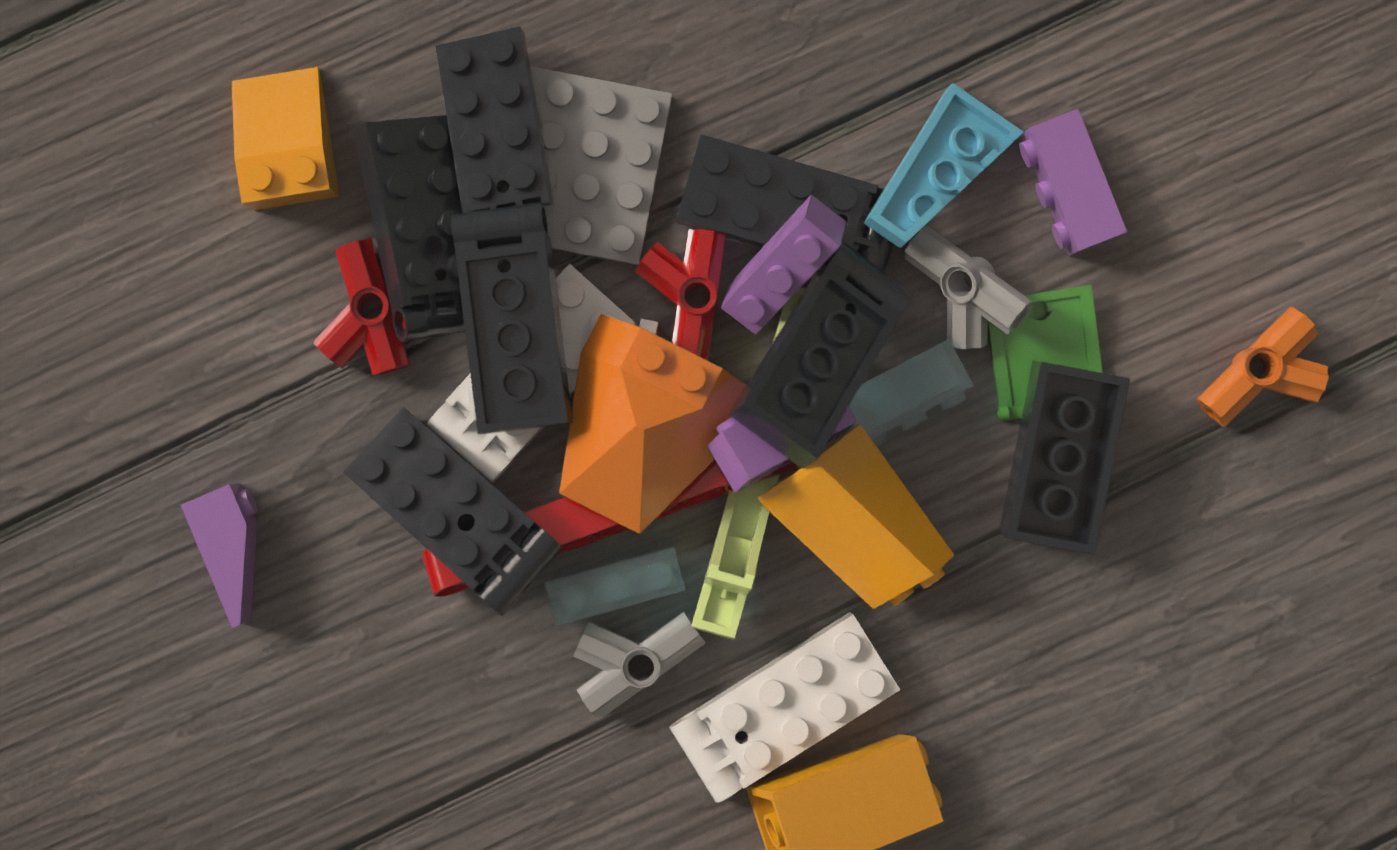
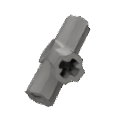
M929 226L923 227L911 239L905 250V260L937 282L943 295L947 298V344L951 345L952 348L970 349L986 346L988 321L1009 335L1015 332L1032 309L1033 301L995 275L992 265L986 259L975 256L970 257ZM964 272L970 276L972 288L965 283Z
M684 611L640 643L591 621L588 622L573 657L602 669V671L577 688L582 701L598 721L643 688L653 685L658 677L706 643L700 631L691 628L692 620ZM636 655H646L652 660L654 670L647 676H637L631 671L629 661Z

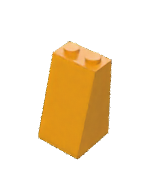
M861 424L826 446L817 460L803 469L800 466L796 467L758 497L759 501L872 609L887 601H890L893 606L899 604L915 591L912 587L920 584L923 589L931 586L945 575L942 567L954 556Z
M898 734L755 781L746 787V791L765 849L875 850L944 822L939 809L942 807V798L935 784L930 781L926 769L929 760L924 746L920 741H917L915 736Z

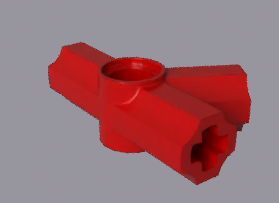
M689 229L684 262L657 242L641 259L634 272L677 306L672 343L708 361L715 311L718 305V290L726 234L704 229ZM698 287L706 289L710 293V300L706 306L693 308L686 303V296L690 290Z
M373 239L357 240L335 249L350 303L313 343L329 360L341 369L363 347L365 348L373 376L388 374L411 366L405 344L397 338L393 328V315L385 278ZM372 296H379L383 302L381 314L374 319L366 318L363 312L364 303Z

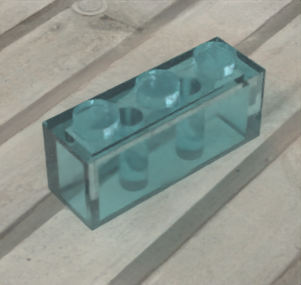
M947 339L861 384L848 406L857 422L844 434L861 424L877 447L889 440L885 432L901 424L904 431H907L928 420L925 411L938 404L945 411L966 400L967 398L963 391L974 385L950 340Z
M675 545L551 578L545 582L556 626L686 591V584Z

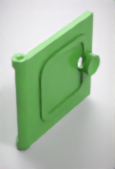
M1092 285L1024 295L1033 301L1032 309L1015 332L1009 335L988 321V335L998 401L997 415L1000 421L1022 418L1033 360L1103 373Z

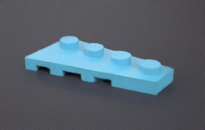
M951 83L938 101L864 221V224L901 248L1011 145L1023 131L960 87Z

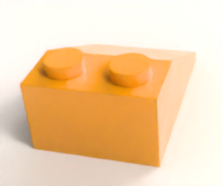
M314 67L232 81L234 158L241 203L255 211L340 197L320 69Z

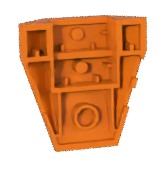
M601 314L580 354L572 406L573 423H570L559 494L640 534L715 460L707 446L719 435L716 428L732 418L729 413L747 385L723 368L641 327Z

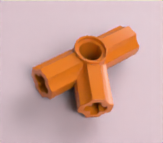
M1289 307L1247 349L1237 353L1232 360V364L1196 399L1200 409L1210 419L1225 427L1263 389L1313 403L1319 402L1327 386L1329 378L1328 366L1296 357L1319 335L1315 324L1305 314L1299 312L1294 307ZM1255 355L1262 359L1265 366L1264 373L1260 378L1253 376L1249 367L1250 360Z

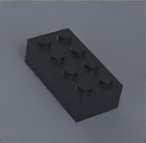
M1033 360L999 532L1004 537L1095 555L1130 378Z

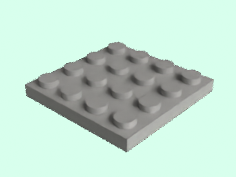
M530 66L554 202L553 205L544 206L552 250L638 266L641 261L672 93ZM504 185L501 188V193L507 192L509 185Z

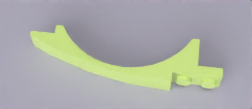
M800 287L783 305L773 342L806 288ZM779 475L749 485L737 492H729L691 628L731 640L735 639L745 600L755 578L761 544L770 512L762 505L758 497L778 482Z

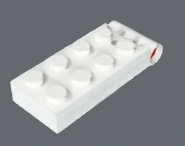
M569 264L555 280L571 398L575 393L581 351L600 315L603 314L635 326L636 323ZM470 374L445 400L446 402L427 423L430 429L491 484L506 471L544 428L538 427L491 434H478Z
M849 612L695 710L684 715L669 728L711 796L718 803L729 798L741 788L748 787L900 691V688L855 616ZM745 731L747 736L744 740H738L735 738L736 733Z

